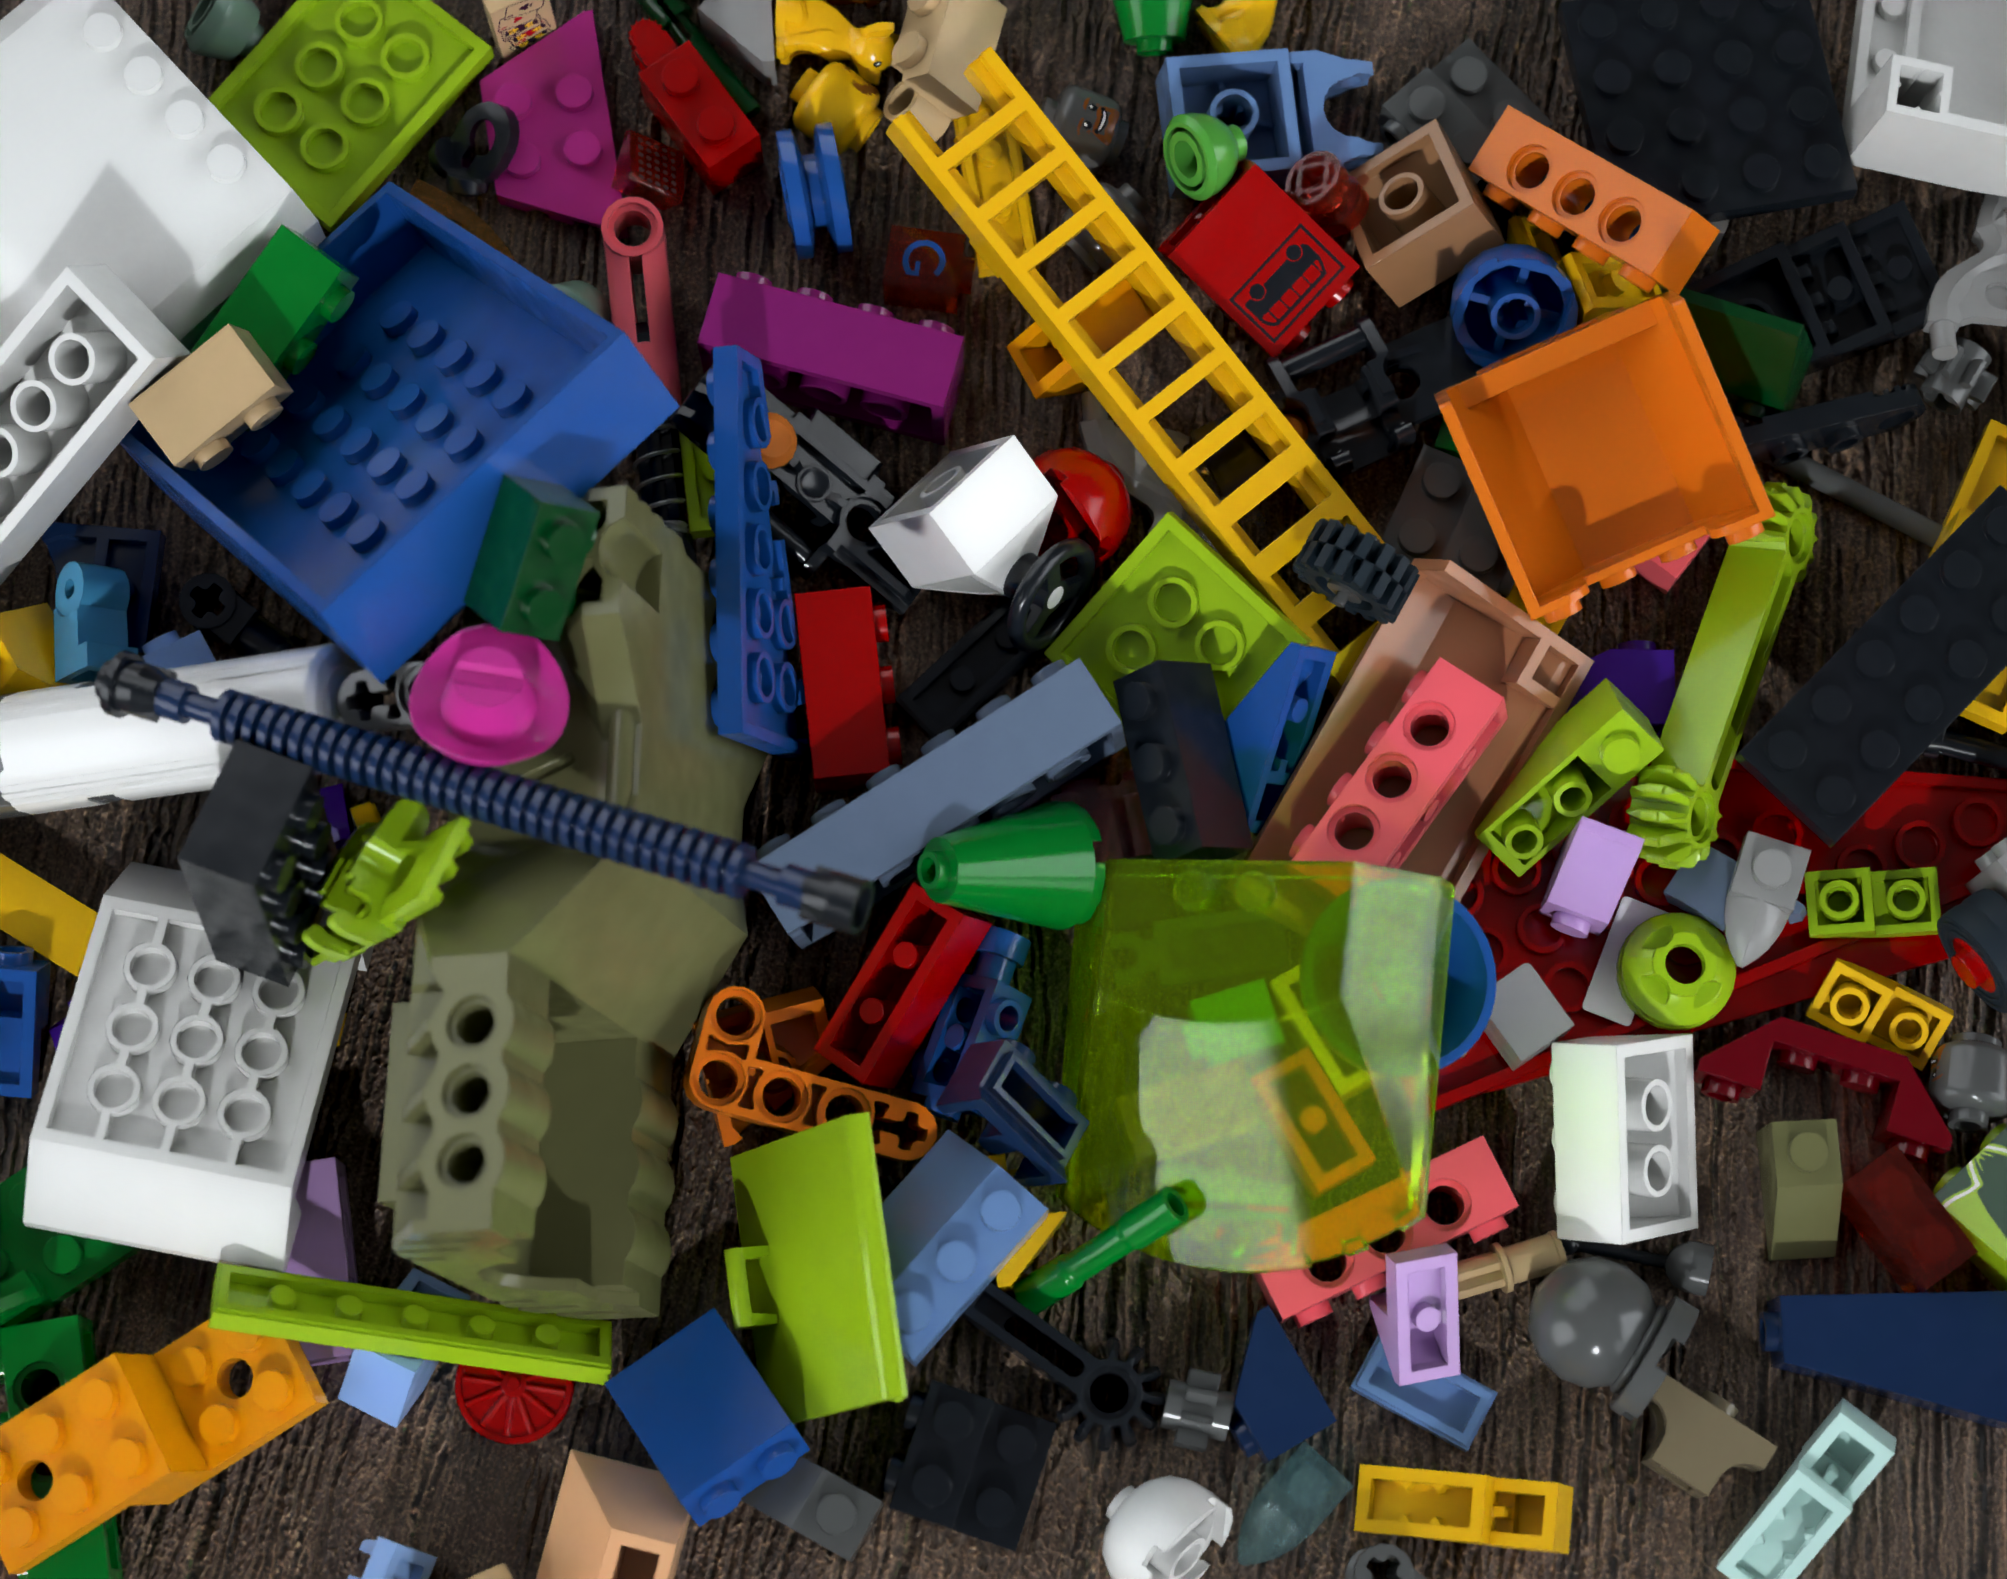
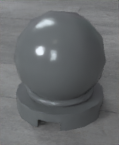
M1600 1256L1571 1259L1551 1272L1535 1288L1529 1306L1528 1332L1537 1357L1560 1379L1584 1388L1609 1386L1610 1391L1614 1393L1608 1406L1609 1409L1632 1421L1634 1417L1638 1418L1668 1374L1657 1367L1659 1360L1667 1355L1675 1341L1682 1345L1685 1344L1700 1310L1677 1296H1674L1665 1307L1663 1305L1656 1306L1648 1285L1623 1264Z

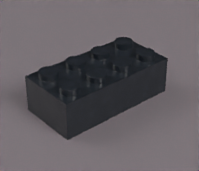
M238 739L226 759L177 859L215 959L289 987L297 969H306L311 963L315 950L303 942L302 932L312 925H319L326 911L319 906L323 896L318 893V890L332 867V861L339 850L336 849L331 832L332 825L328 822L324 808V797L320 794L313 767Z

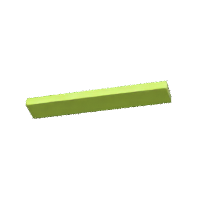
M224 1263L217 1264L213 1281L208 1328L605 1385L604 1383L609 1380L612 1371V1321L556 1316L557 1313H533L518 1310L519 1307L507 1308L500 1304Z

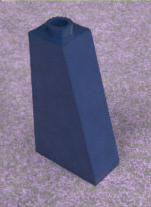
M2007 1291L1780 1295L1767 1301L1768 1312H1761L1759 1315L1760 1347L1763 1352L1770 1351L1771 1367L1990 1427L2007 1428Z

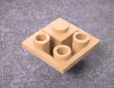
M571 1449L536 1579H674L691 1516L679 1502L660 1471Z

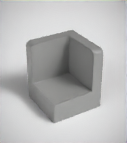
M1524 963L1497 982L1494 1007L1484 1032L1512 1071H1515L1551 1046V1042H1556L1564 1037L1575 1024L1532 965Z

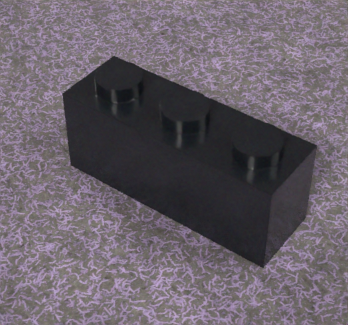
M1157 660L1113 681L1155 867L1207 868L1253 849V841L1211 663Z

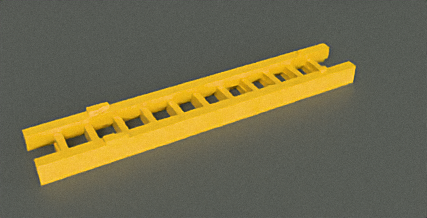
M991 46L988 47L976 60L967 66L963 74L995 114L990 116L988 113H985L959 133L953 140L955 144L944 153L910 110L904 115H899L891 122L886 135L970 239L968 242L998 279L1001 278L1221 556L1312 640L1309 645L1337 652L1326 686L1335 698L1378 621H1375L1343 649L1339 650L1317 623L1320 618L1336 605L1327 601L1326 595L1317 594L1314 591L1300 601L1277 571L1300 553L1315 524L1320 519H1326L1327 521L1330 519L1338 520L1344 527L1347 523L1356 526L1359 532L1363 534L1369 532L1375 535L1380 540V543L1385 544V542ZM1007 129L1034 162V165L983 203L956 167ZM1047 179L1074 215L1026 253H1023L996 217ZM1087 229L1115 265L1064 304L1040 275L1036 267L1083 230ZM1126 278L1154 313V316L1107 353L1103 354L1075 318ZM1165 328L1194 366L1144 405L1115 367ZM1205 378L1233 414L1185 453H1182L1155 417ZM1246 429L1269 458L1270 462L1220 501L1195 468ZM1287 481L1310 511L1260 551L1237 521Z

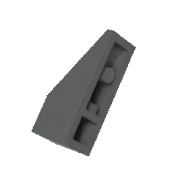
M802 1456L797 1459L796 1464L786 1474L779 1478L765 1481L741 1498L742 1502L851 1563L884 1505L883 1501Z

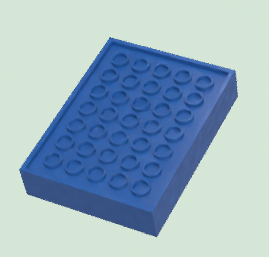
M391 181L387 182L318 245L320 249L359 277V280L352 288L355 297L346 313L334 323L328 321L314 342L317 344V350L310 363L300 373L296 375L291 373L286 381L294 392L280 403L284 409L274 421L257 431L250 430L249 432L245 431L230 443L233 447L232 453L220 464L207 471H201L200 468L196 471L175 467L140 420L136 422L120 442L121 446L177 507L381 684L467 606L463 600L503 474L560 484L579 498H582L589 489L600 482L680 407L624 331Z

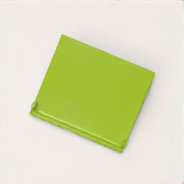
M863 1112L845 1115L730 1157L741 1247L724 1250L734 1330L752 1329L757 1371L792 1423L797 1424L880 1402H901L906 1399L908 1391L870 1113Z

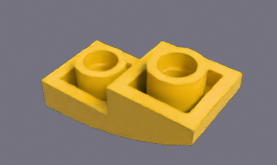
M1836 958L1808 1007L1805 1016L1845 1037L1864 1043L1868 1042L1876 1047L1905 1055L1912 1066L1922 1071L1952 1021L1954 1010L1885 976Z

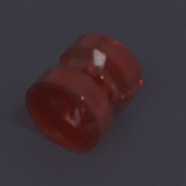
M1329 151L1309 153L1298 160L1288 173L1285 182L1286 194L1329 236H1341L1350 232L1365 217L1369 207L1368 193L1355 177L1348 174V170L1335 154Z

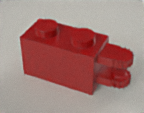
M642 18L641 21L636 20V23L633 26L631 25V31H628V41L632 48V59L635 62V66L638 65L640 72L638 76L644 103L714 196L764 162L760 134L690 40L677 46L667 31L662 29V25L657 24V20L652 21L650 18L647 20Z

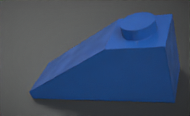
M1291 642L1224 721L1249 829L1252 833L1260 832L1308 747L1337 652Z

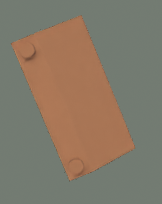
M1414 558L1411 565L1417 567L1420 577L1394 623L1381 624L1378 621L1254 840V848L1248 851L1227 888L1228 891L1274 921L1308 940L1319 919L1331 905L1295 882L1289 866L1290 861L1293 859L1289 856L1290 848L1304 827L1308 824L1316 827L1330 808L1327 805V799L1332 788L1345 773L1349 772L1354 775L1368 756L1364 753L1370 736L1383 721H1387L1390 724L1393 722L1405 705L1402 702L1405 689L1420 670L1429 672L1439 657L1503 696L1507 709L1508 719L1392 878L1413 880L1431 885L1447 893L1460 903L1489 851L1476 837L1475 830L1554 725L1566 713L1594 663V660L1537 620L1531 621L1527 613L1451 560ZM1438 725L1426 726L1417 733L1415 741L1425 746L1437 745L1446 738L1448 731ZM1400 776L1389 777L1380 784L1377 792L1387 798L1399 797L1409 789L1411 782ZM1366 828L1350 829L1342 836L1340 845L1349 850L1361 849L1369 844L1373 833Z

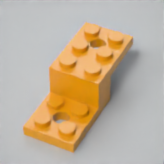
M208 1319L155 1354L113 1353L2 1424L0 1426V1556L8 1573H25L129 1506L171 1504L329 1404L299 1341L208 1328ZM244 1360L252 1370L253 1382L250 1390L244 1396L238 1397L230 1387L229 1376L233 1366L237 1362ZM41 1462L49 1466L53 1476L51 1490L43 1499L37 1497L31 1487L32 1473Z

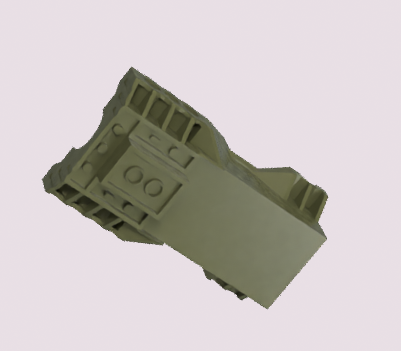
M627 484L591 488L582 500L599 511L600 516L597 522L595 544L586 556L576 586L575 606L565 620L559 641L535 637L550 651L564 676L569 695V714L566 726L558 740L546 751L516 763L492 768L520 775L526 779L530 778L543 784H550L559 789L575 792V794L580 793L591 797V799H600L608 804L620 805L624 809L630 808L639 811L640 814H650L657 819L660 817L670 820L673 824L677 822L688 826L690 829L692 827L705 831L706 834L709 832L722 836L723 839L727 837L738 841L740 844L742 843L743 809L768 753L718 735V727L715 725L711 715V695L713 690L718 687L717 662L714 660L710 649V630L712 625L717 623L716 597H714L710 588L709 573L702 570L686 555L682 538L670 526H666L664 520L657 513L653 514L651 507L645 501H640L638 495ZM469 606L464 607L462 630L471 626L490 624ZM449 812L448 823L461 815ZM465 817L472 822L467 831L473 839V843L468 851L453 859L459 869L453 878L444 882L442 891L444 896L439 905L416 917L410 1002L393 1003L378 1191V1202L395 1210L392 1249L396 1255L402 1258H411V1262L490 1300L500 1301V1304L507 1308L519 1307L518 1310L540 1314L557 1313L556 1316L582 1320L659 1317L661 1278L668 1269L672 1253L670 1235L664 1227L665 1212L672 1203L675 1190L673 1171L667 1162L668 1149L675 1139L678 1127L677 1110L671 1100L672 1062L693 1028V1023L699 1018L705 1002L713 995L748 936L743 897L737 900L725 896V893L722 895L709 891L708 888L704 890L692 886L691 883L688 885L678 882L675 878L671 880L659 876V874L655 875L645 872L642 868L635 869L626 866V864L622 865L609 859L596 857L593 853L589 855L577 851V849L573 850L563 847L561 844L556 845L544 839L533 838L528 834L524 835L514 832L512 829L507 830L496 826V824H487L480 821V819L474 820Z

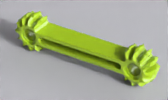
M1766 481L1763 486L1776 516L1762 521L1765 530L1759 535L1738 544L1728 545L1660 737V742L1665 750L1652 760L1650 766L1644 767L1639 772L1638 785L1630 788L1631 805L1625 811L1630 815V824L1626 832L1645 839L1638 857L1645 859L1646 862L1658 864L1661 868L1679 870L1681 867L1694 868L1698 861L1707 859L1710 854V842L1716 841L1718 838L1716 827L1718 820L1723 816L1719 813V800L1794 584L1803 581L1807 573V565L1812 564L1814 561L1812 550L1814 543L1818 540L1815 536L1814 527L1818 517L1816 513L1811 512L1813 503L1810 494L1802 493L1799 487L1787 486V483Z

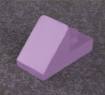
M1447 1243L1385 1254L1386 1292L1369 1296V1306L1394 1381L1399 1386L1460 1375L1457 1252Z

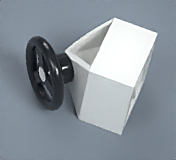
M1015 435L951 451L868 527L912 588L1006 596L1011 599L1012 603L1007 619V633L1012 645L1023 652L1041 650L1057 639L1080 612L1089 595L1095 576V554L1091 545L1083 539L1068 538L1049 548L1040 557L1037 556L1058 495ZM1076 557V575L1067 579L1061 578L1060 564L1069 558ZM1060 606L1053 617L1043 626L1048 616Z

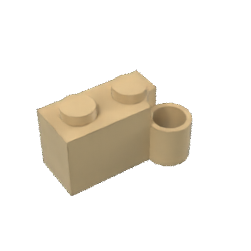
M907 0V12L899 39L892 50L891 65L903 74L902 81L891 90L883 109L884 116L892 122L899 115H904L910 110L936 142L948 129L952 119L978 112L982 97L963 73L967 66L976 60L988 47L991 46L994 51L996 50L1007 8L998 0Z

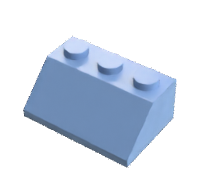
M949 1129L882 1203L903 1357L916 1367L1047 1219L1048 1208L1003 1168Z

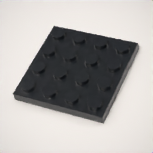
M1572 0L1560 2L1557 17L1589 151L1692 208L1710 223L1853 199L1858 187L1810 0ZM1641 224L1632 231L1630 236L1638 232Z

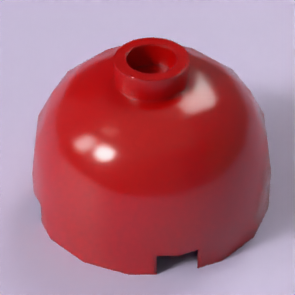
M1077 447L1048 450L1034 458L1033 461L1055 490L1058 498L1038 556L1040 557L1049 548L1062 540L1080 538L1089 543L1093 548L1097 569L1120 548L1126 540L1130 528L1133 511L1123 475L1114 464L1089 451ZM1076 557L1065 560L1064 562L1071 564L1065 573L1073 576L1076 575Z

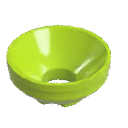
M1683 912L1664 913L1647 919L1626 937L1618 954L1616 975L1623 999L1640 1019L1657 1028L1677 1031L1701 1026L1714 1018L1723 1009L1734 988L1736 966L1727 940L1711 923L1698 916ZM1686 947L1698 955L1702 963V971L1697 981L1683 984L1675 981L1668 974L1665 960L1671 949Z

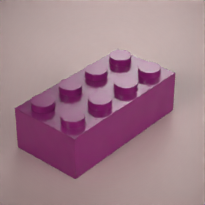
M746 271L737 272L736 277L718 272L697 341L704 374L713 363V347L738 345L761 359L765 389L782 403L807 410L817 408L826 415L944 446L964 381V336L956 335L952 327L928 319L920 320L918 324L895 319L891 311L874 304L862 303L857 308L834 303L830 295L813 288L801 287L797 289V292L773 287L769 279Z

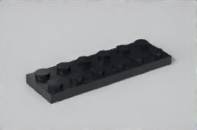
M1999 485L1734 757L1738 763L1830 848L2007 666V490Z

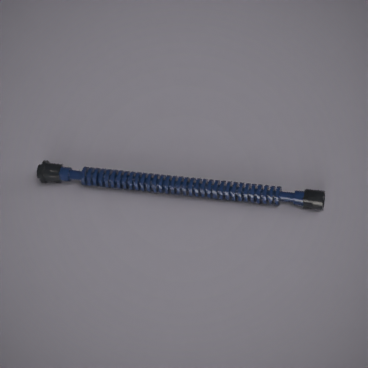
M130 651L119 652L112 660L106 661L100 668L96 678L95 692L100 699V706L105 714L116 718L131 715L154 723H158L160 717L182 724L188 723L191 719L209 724L213 740L234 746L238 739L312 766L314 771L322 772L326 775L338 777L349 782L353 781L356 784L369 786L370 788L385 791L386 793L401 796L412 801L416 800V802L428 806L432 805L435 808L448 810L461 816L464 814L465 817L474 820L480 819V821L487 824H496L498 827L507 830L512 829L514 832L524 835L528 834L533 838L544 839L556 845L561 844L563 847L573 850L577 849V851L589 855L593 853L594 856L602 859H609L622 865L626 864V866L635 869L642 868L645 872L655 875L659 874V876L671 880L675 878L678 882L688 885L691 883L692 886L704 890L708 888L709 891L722 895L725 893V896L737 900L745 895L748 888L775 896V902L778 905L800 911V919L854 936L864 927L871 910L874 896V886L871 880L819 865L816 871L792 864H787L783 869L757 862L755 846L742 842L739 844L738 841L727 837L723 839L722 836L710 832L706 834L705 831L692 827L690 829L688 826L677 822L673 824L670 820L660 817L657 819L655 816L646 813L640 814L639 811L630 808L624 809L620 805L608 804L606 801L596 798L591 799V797L580 793L575 794V792L559 789L556 786L543 784L530 778L526 779L523 776L510 774L500 769L495 770L492 767L465 764L451 759L436 750L420 745L415 746V744L399 741L396 738L383 736L380 733L368 731L360 727H352V725L340 721L337 722L333 719L321 717L300 709L290 708L289 706L274 703L263 698L259 699L256 696L244 694L233 689L224 691L218 699L199 694L197 686L176 680L178 675L174 671L144 663L140 655Z

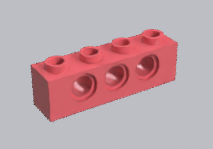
M1439 657L1429 672L1420 670L1412 678L1402 696V702L1405 704L1391 724L1383 721L1374 730L1365 746L1364 753L1368 755L1354 775L1347 772L1336 782L1327 799V805L1330 806L1328 811L1316 827L1312 824L1304 827L1290 848L1289 856L1293 859L1290 861L1289 866L1295 882L1331 906L1339 898L1361 885L1393 878L1508 719L1505 698ZM1438 725L1448 731L1446 738L1437 745L1425 746L1415 741L1417 733L1426 726ZM1400 776L1411 782L1409 789L1399 797L1387 798L1377 792L1380 784L1389 777ZM1353 828H1366L1373 833L1369 844L1358 850H1349L1342 847L1340 840L1347 831Z
M1484 1135L1248 1247L1244 1256L1279 1324L1293 1318L1299 1329L1334 1312L1329 1303L1331 1299L1352 1290L1356 1300H1360L1386 1287L1385 1254L1389 1253L1378 1252L1369 1244L1366 1230L1370 1222L1382 1219L1396 1226L1400 1234V1245L1394 1252L1443 1243L1448 1244L1468 1233L1473 1243L1476 1244L1507 1229L1509 1225L1504 1216L1510 1214L1519 1205ZM1433 1192L1449 1194L1458 1206L1457 1220L1449 1225H1441L1434 1222L1428 1216L1425 1209V1200L1428 1194ZM1324 1247L1336 1252L1342 1262L1340 1277L1329 1282L1315 1278L1309 1271L1307 1264L1310 1251Z

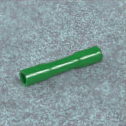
M1168 1186L1161 1189L1122 1214L1113 1225L1069 1253L1056 1256L1017 1281L1014 1285L1017 1301L1034 1314L1039 1315L1080 1289L1089 1278L1132 1251L1145 1248L1185 1223L1189 1219V1212L1185 1201L1175 1189Z

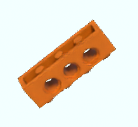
M1510 105L1507 106L1468 168L1470 172L1487 183L1481 193L1482 195L1511 213H1514L1517 206L1521 204L1531 210L1526 220L1557 240L1564 230L1577 238L1571 247L1601 266L1605 265L1609 257L1623 264L1617 274L1649 294L1656 284L1667 291L1672 290L1680 294L1720 232L1719 229L1692 208ZM1547 174L1545 180L1539 185L1541 179ZM1594 198L1591 206L1584 211L1586 205ZM1641 224L1635 236L1629 239L1632 231Z

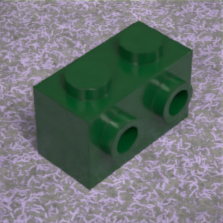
M503 474L463 602L500 632L559 641L565 620L575 606L576 586L586 556L592 550L596 541L597 522L600 512L563 485Z

